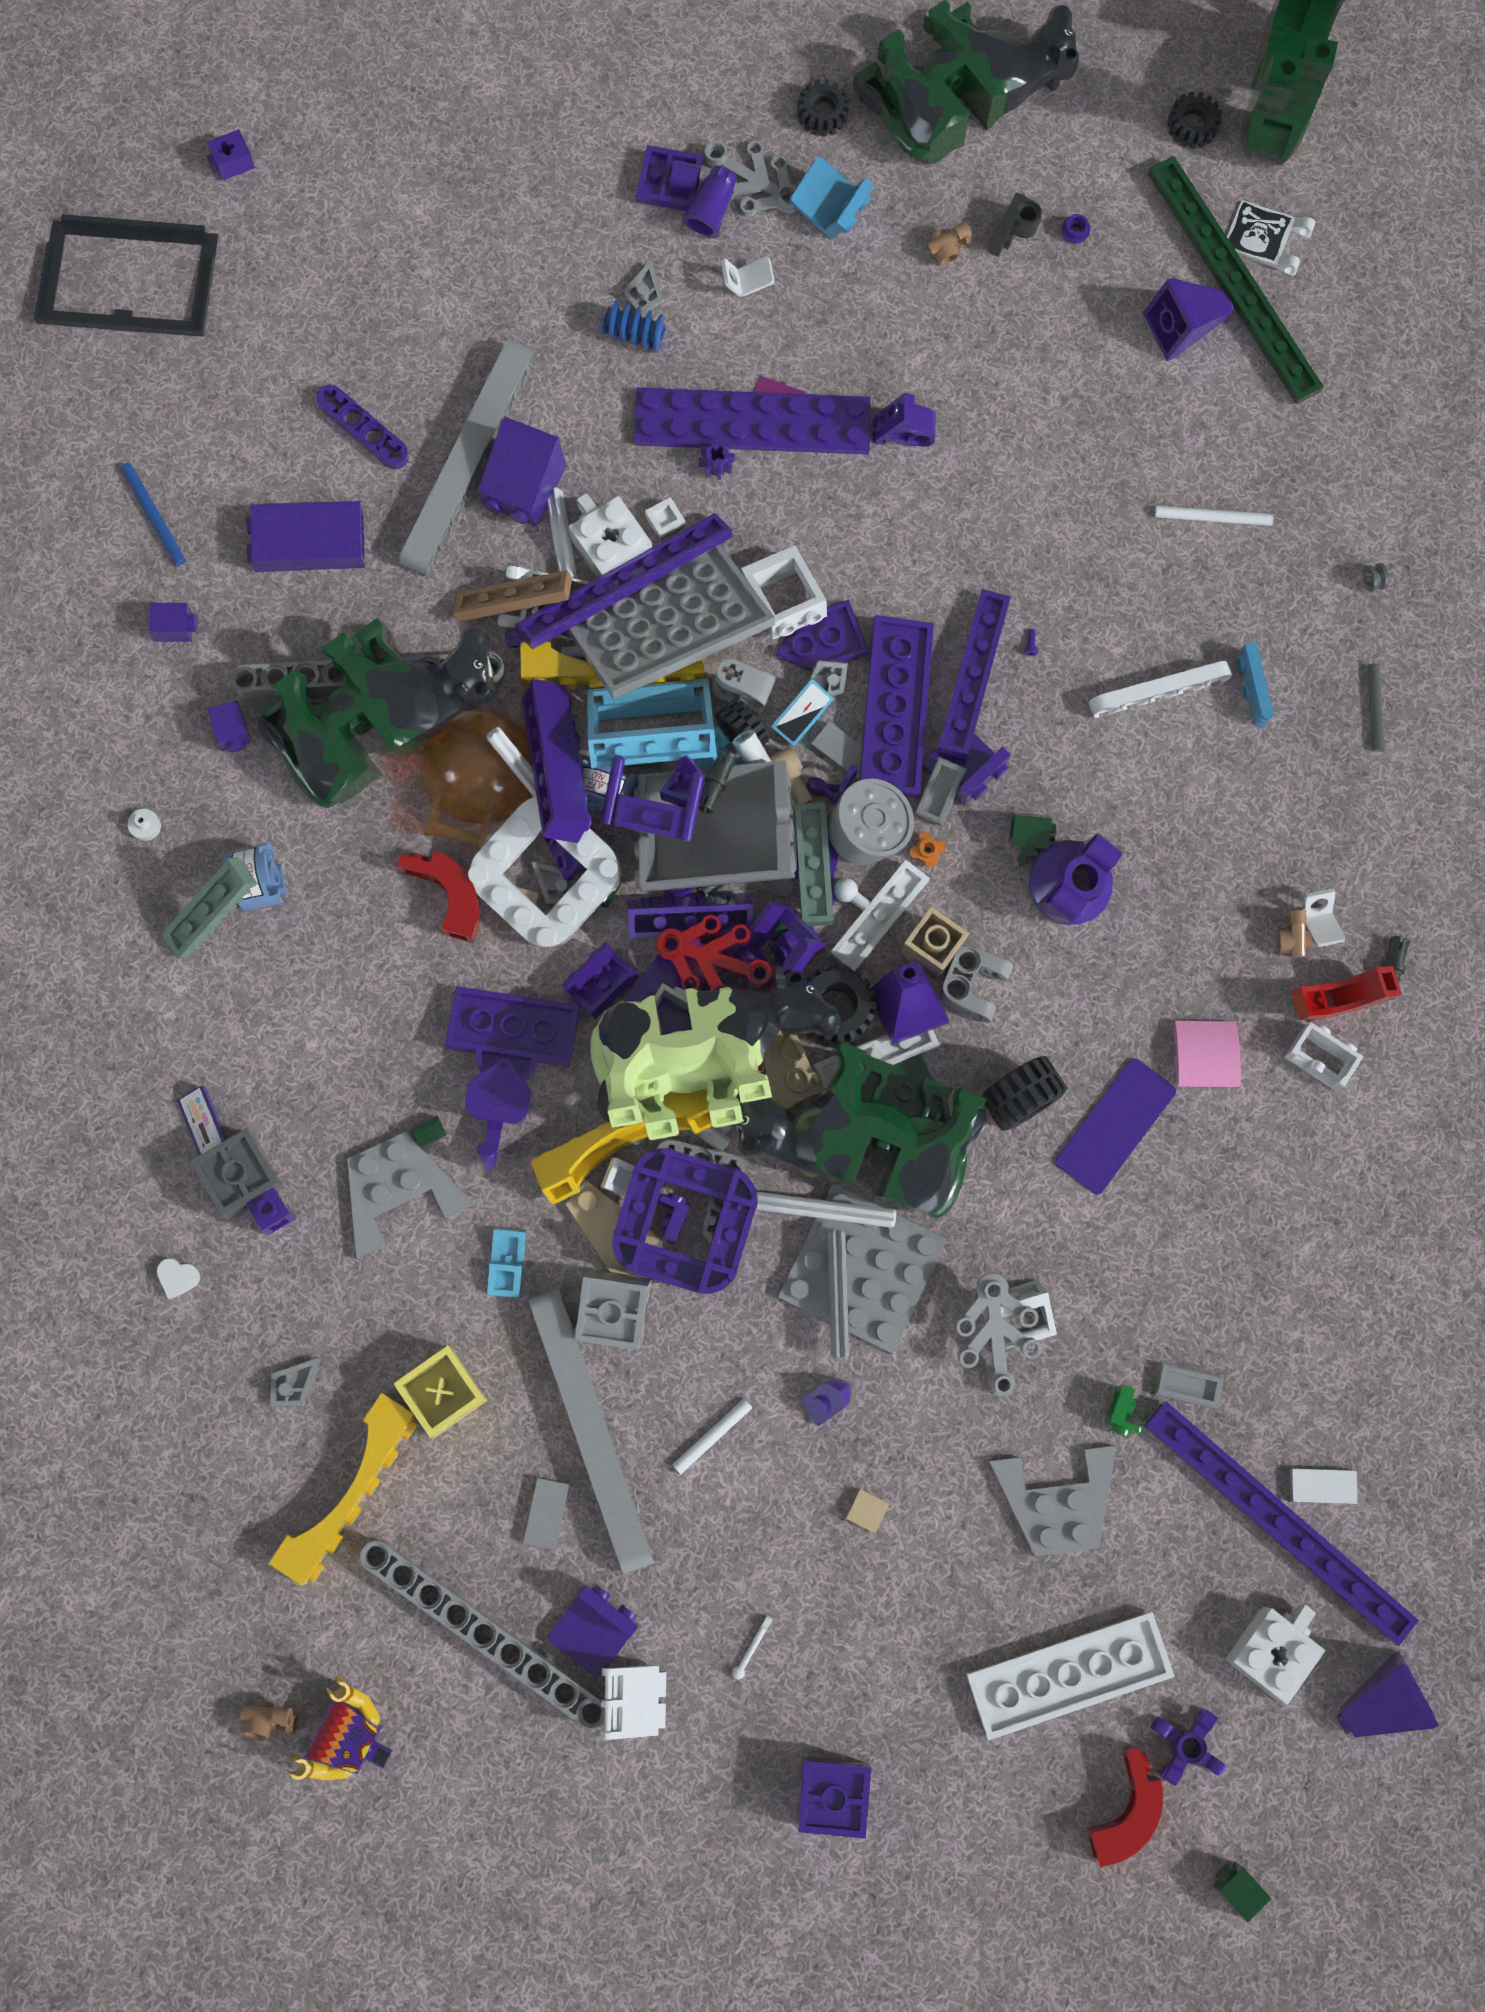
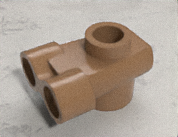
M967 221L954 226L948 232L945 229H941L930 236L931 241L927 243V249L932 259L936 258L940 266L956 260L960 256L958 248L972 243V232Z
M1306 910L1286 911L1288 929L1278 930L1279 954H1289V957L1306 956V950H1311L1312 948L1311 932H1306L1305 924H1307Z
M255 1700L253 1706L244 1705L240 1714V1721L244 1724L242 1735L253 1740L267 1741L271 1730L295 1734L298 1726V1715H293L292 1708L280 1706L274 1708V1704L269 1701Z

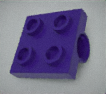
M647 145L636 194V202L687 211L697 194L703 165V155Z

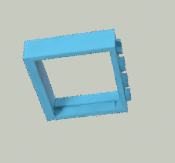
M708 679L647 684L614 700L606 688L587 690L588 745L591 768L610 767L615 755H621L625 758L624 765L676 761L685 755L691 759L716 757ZM703 686V690L694 691V687ZM603 695V699L595 700L594 703V696ZM702 711L703 724L600 733V720ZM699 734H705V738H699ZM600 743H604L605 747H600Z

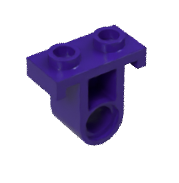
M903 393L874 415L871 423L873 443L885 445L886 439L909 446H932L935 443L936 412L930 408L915 404V395Z

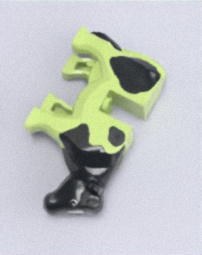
M782 965L774 967V982L771 986L765 988L731 986L708 992L692 988L685 989L692 1030L675 1031L671 1034L663 1035L654 995L642 1001L619 1002L604 1012L598 1025L593 1029L590 1039L591 1061L601 1085L597 1102L599 1114L605 1121L611 1123L612 1128L644 1121L650 1140L676 1136L679 1134L675 1112L665 1107L662 1103L664 1095L670 1091L675 1093H691L706 1089L708 1091L707 1101L712 1127L717 1128L740 1123L743 1119L740 1102L736 1098L738 1092L741 1103L772 1097L768 1076L759 1073L758 1066L762 1063L767 1049L776 1039L779 1031L791 1035L817 1033L825 1037L833 1036L840 1029L841 1015L836 1007L825 1001L817 987L807 981L800 971H789L784 975Z

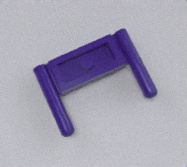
M615 755L612 759L600 822L692 842L704 774L701 772H694L692 774L686 807L684 808L619 794L625 758L621 755Z

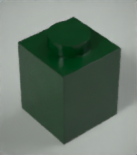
M1237 1862L1232 1866L1230 1864L1223 1866L1215 1876L1217 1881L1212 1885L1232 1909L1247 1923L1272 1899L1246 1869Z

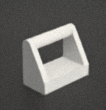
M1039 1280L1008 1288V1294L1022 1305L1030 1306L1033 1309L1040 1307L1046 1324L1021 1333L1037 1341L1057 1335L1049 1295ZM1001 1304L1002 1318L1014 1315L1012 1311ZM987 1307L982 1312L985 1322L988 1319ZM1004 1337L1005 1350L1018 1347L1007 1337Z

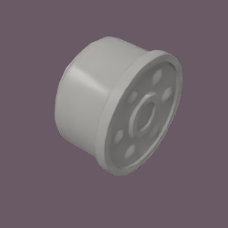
M863 779L848 787L830 811L827 821L829 840L836 852L847 861L859 865L875 864L886 857L898 853L907 845L914 829V816L906 797L895 786L879 779Z

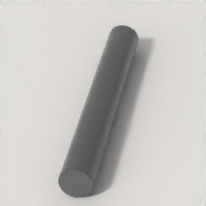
M1375 663L1368 665L1372 751L1383 752L1385 751L1380 664Z

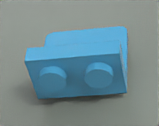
M819 157L814 160L790 196L789 201L793 207L832 239L841 232L846 234L857 221L854 216L858 210L862 211L871 200V196L868 194L874 187V184L866 177L853 186L827 161Z

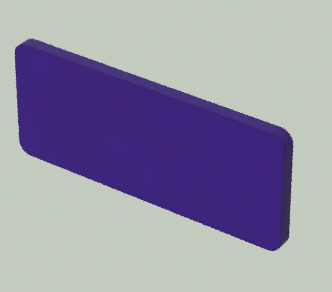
M1131 1059L1055 1160L1056 1165L1093 1194H1101L1175 1096L1176 1088L1139 1059Z

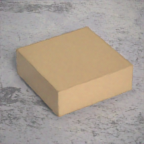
M859 1489L845 1519L875 1534L889 1503Z

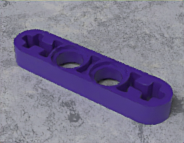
M328 384L318 390L316 398L322 412L390 469L397 470L406 466L409 454L406 445L339 387ZM335 395L337 404L341 406L339 411L332 402L326 403L325 396L333 397ZM354 412L360 415V420L355 424H347L344 421L348 413ZM370 431H378L382 434L381 439L375 443H370L365 438ZM386 443H388V447L393 452L400 450L401 458L393 457L390 459L389 451L384 447Z

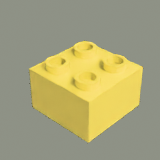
M449 1345L393 1383L427 1435L432 1439L488 1401Z

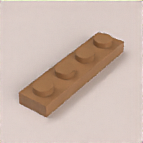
M568 570L457 592L453 615L457 622L565 601L569 599L572 577Z

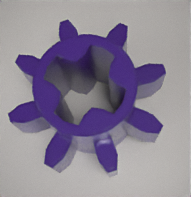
M713 440L708 448L705 446L701 447L703 457L699 458L698 466L706 467L705 477L712 474L717 476L718 480H721L723 473H732L731 463L735 462V454L728 453V443L722 445Z

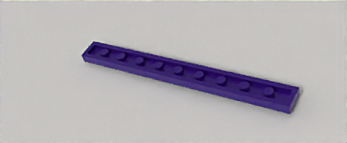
M1164 1401L1144 1427L1394 1645L1400 1646L1419 1620L1173 1406Z

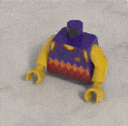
M341 1676L334 1677L336 1682L341 1685L338 1690L331 1691L329 1688H326V1692L334 1702L305 1756L309 1760L306 1761L299 1755H292L290 1757L292 1761L300 1763L296 1771L286 1770V1773L295 1780H301L304 1777L324 1781L349 1778L353 1773L358 1774L361 1771L366 1760L384 1769L393 1752L392 1749L376 1742L383 1726L379 1724L380 1715L371 1698L358 1689L348 1686Z

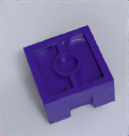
M802 1756L800 1803H798L796 1818L797 1831L801 1833L866 1839L872 1769L869 1763Z

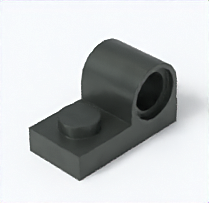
M1016 192L992 238L989 253L999 257L1003 248L1009 250L1015 236L1020 238L1034 236L1042 215L1040 205Z

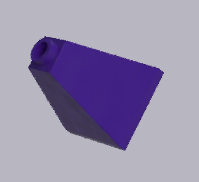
M1170 278L1167 279L1143 311V315L1166 361H1169L1221 325L1232 313L1233 304L1226 297L1224 291Z
M917 961L891 970L870 988V990L875 992L876 1012L892 1045L949 1023V1018L925 969Z
M1400 1651L1394 1653L1340 1707L1341 1714L1336 1716L1345 1734L1352 1732L1355 1738L1426 1730L1439 1726L1431 1707Z

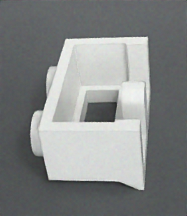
M1310 1022L1302 1028L1284 1058L1337 1092L1345 1087L1364 1056L1357 1052V1048L1353 1044L1344 1040L1339 1041L1330 1035L1331 1031L1327 1027L1319 1023L1313 1024ZM1305 1039H1308L1345 1063L1338 1075L1326 1068L1322 1062L1314 1060L1300 1051Z

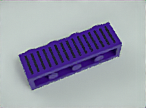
M730 893L627 898L629 939L657 938L666 929H677L683 932L702 922L703 918L707 915H715L721 921V930L715 935H725L739 924L745 925L749 929L753 924L751 894ZM709 920L706 924L708 930H714L717 926L716 920ZM740 929V930H738V931L736 932V934H737L739 931H742V932H745V933H746V930Z

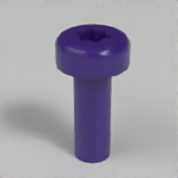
M1035 629L1028 630V646L1024 648V654L1027 656H1036L1038 654V647L1035 646Z

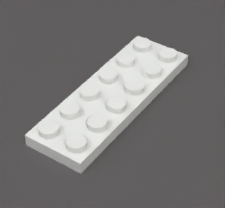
M1151 1611L966 1673L967 1681L988 1741L1175 1677L1156 1620Z

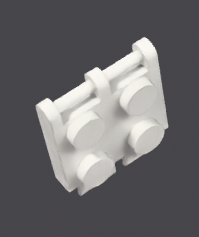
M654 1665L602 1668V1676H605V1699L601 1700V1707L605 1708L604 1731H601V1739L612 1740L658 1735V1728H665L666 1703H658L659 1697L666 1696V1672H659V1666Z

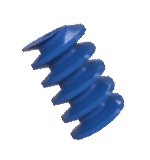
M616 299L606 311L601 334L604 335L609 330L610 337L616 338L620 334L621 341L627 342L631 337L633 345L637 346L642 341L643 348L649 349L653 344L654 352L658 353L666 331L664 315L660 314L656 321H654L651 310L648 311L645 317H642L641 307L638 306L635 312L631 313L630 303H627L623 310L619 308V300Z

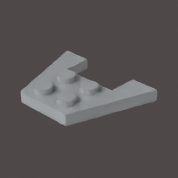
M406 1132L347 1159L356 1259H360L387 1246L374 1218L375 1216L424 1193L433 1191L445 1218L474 1205Z
M1116 1446L1083 1450L1088 1482L1029 1490L1025 1489L1021 1457L988 1461L1033 1556L1098 1549L1100 1547Z

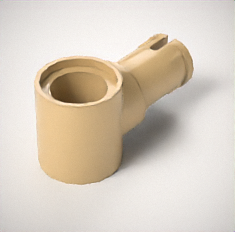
M788 746L769 757L771 761L786 760L791 783L790 794L795 803H811L813 797L800 778L802 776L800 772L802 765L795 751Z

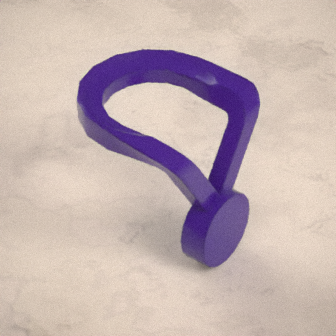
M855 765L849 767L841 785L826 784L821 778L811 777L808 779L806 788L811 793L824 794L835 805L843 792L852 785L858 767ZM831 791H837V797Z

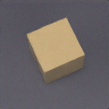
M930 907L904 943L900 954L911 962L917 961L928 974L938 980L957 951L963 946L969 933L933 907Z

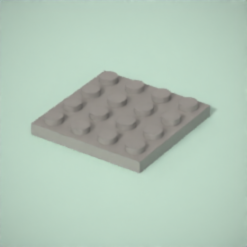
M834 1183L825 1201L883 1208ZM897 1214L895 1225L892 1228L816 1218L778 1298L830 1324L828 1232L831 1230H843L846 1240L848 1333L893 1355L947 1239Z

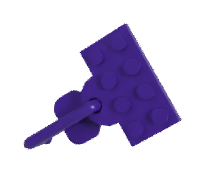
M456 986L445 1048L476 1053V1063L481 1074L473 1078L468 1084L465 1107L468 1114L473 1118L488 1120L485 1142L481 1143L477 1148L481 1166L485 1171H491L495 1168L503 1123H520L528 1114L531 1090L525 1082L534 1075L538 1063L570 1067L580 1005Z

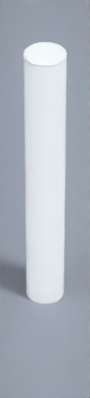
M742 1399L672 1464L673 1467L682 1474L752 1409L751 1405L745 1399Z

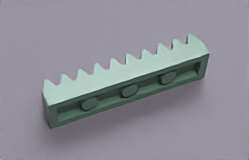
M825 802L795 804L794 816L801 919L808 926L833 925Z
M240 858L227 859L162 932V936L178 959L187 957L197 951L196 948L204 944L203 940L210 937L209 933L217 929L216 926L224 922L223 918L230 915L229 911L237 907L236 903L243 901V896L251 892L250 888L258 884Z

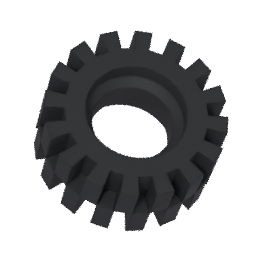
M817 79L814 86L809 82L806 84V89L803 88L798 99L797 117H799L800 125L804 124V129L807 132L810 128L813 129L812 134L816 136L818 131H822V137L827 136V131H830L831 135L836 134V129L841 130L848 118V94L845 95L846 90L843 87L838 90L839 83L835 81L832 86L829 85V79H825L824 84H820V79ZM819 101H825L833 106L834 111L830 114H819L812 107Z
M1189 92L1188 97L1183 94L1179 100L1177 99L1174 102L1168 117L1167 127H1170L1168 131L1170 135L1175 134L1173 140L1176 143L1182 140L1180 146L1185 147L1187 143H1190V149H1195L1197 144L1199 148H1202L1206 142L1210 144L1213 137L1215 138L1222 118H1220L1222 111L1221 109L1217 110L1219 106L1217 101L1213 104L1211 103L1213 97L1210 95L1205 99L1202 92H1199L1197 97H1195L1194 92ZM1188 114H1197L1203 118L1204 126H1191L1184 120V117Z
M734 698L715 714L720 728L724 730L723 733L730 738L731 742L738 735L748 730L755 732L762 746L769 741L768 732L763 728V723L759 722L758 716L753 714L752 709L749 706L746 707L742 700Z

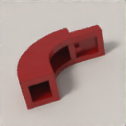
M436 851L433 852L430 862L427 861L428 858L420 854L410 853L409 856L400 854L397 863L400 873L434 882L448 895V910L442 926L444 935L474 944L480 924V906L474 885L465 870L450 857Z
M1393 966L1376 967L1336 982L1302 986L1291 990L1294 1009L1298 1013L1299 1019L1307 1020V1022L1358 1011L1402 996Z
M1135 1745L1121 1748L1130 1782V1798L1126 1809L1118 1818L1109 1823L1086 1828L1094 1862L1099 1867L1122 1862L1139 1852L1153 1836L1161 1818L1163 1809L1162 1780L1156 1776L1147 1778L1146 1773L1150 1772L1148 1757L1145 1752H1141L1140 1748Z

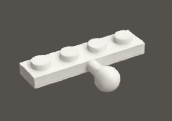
M905 860L871 902L858 892V886L852 879L842 878L838 880L834 886L835 897L841 902H852L863 912L831 950L829 955L842 966H850L849 971L854 973L925 887L930 878Z

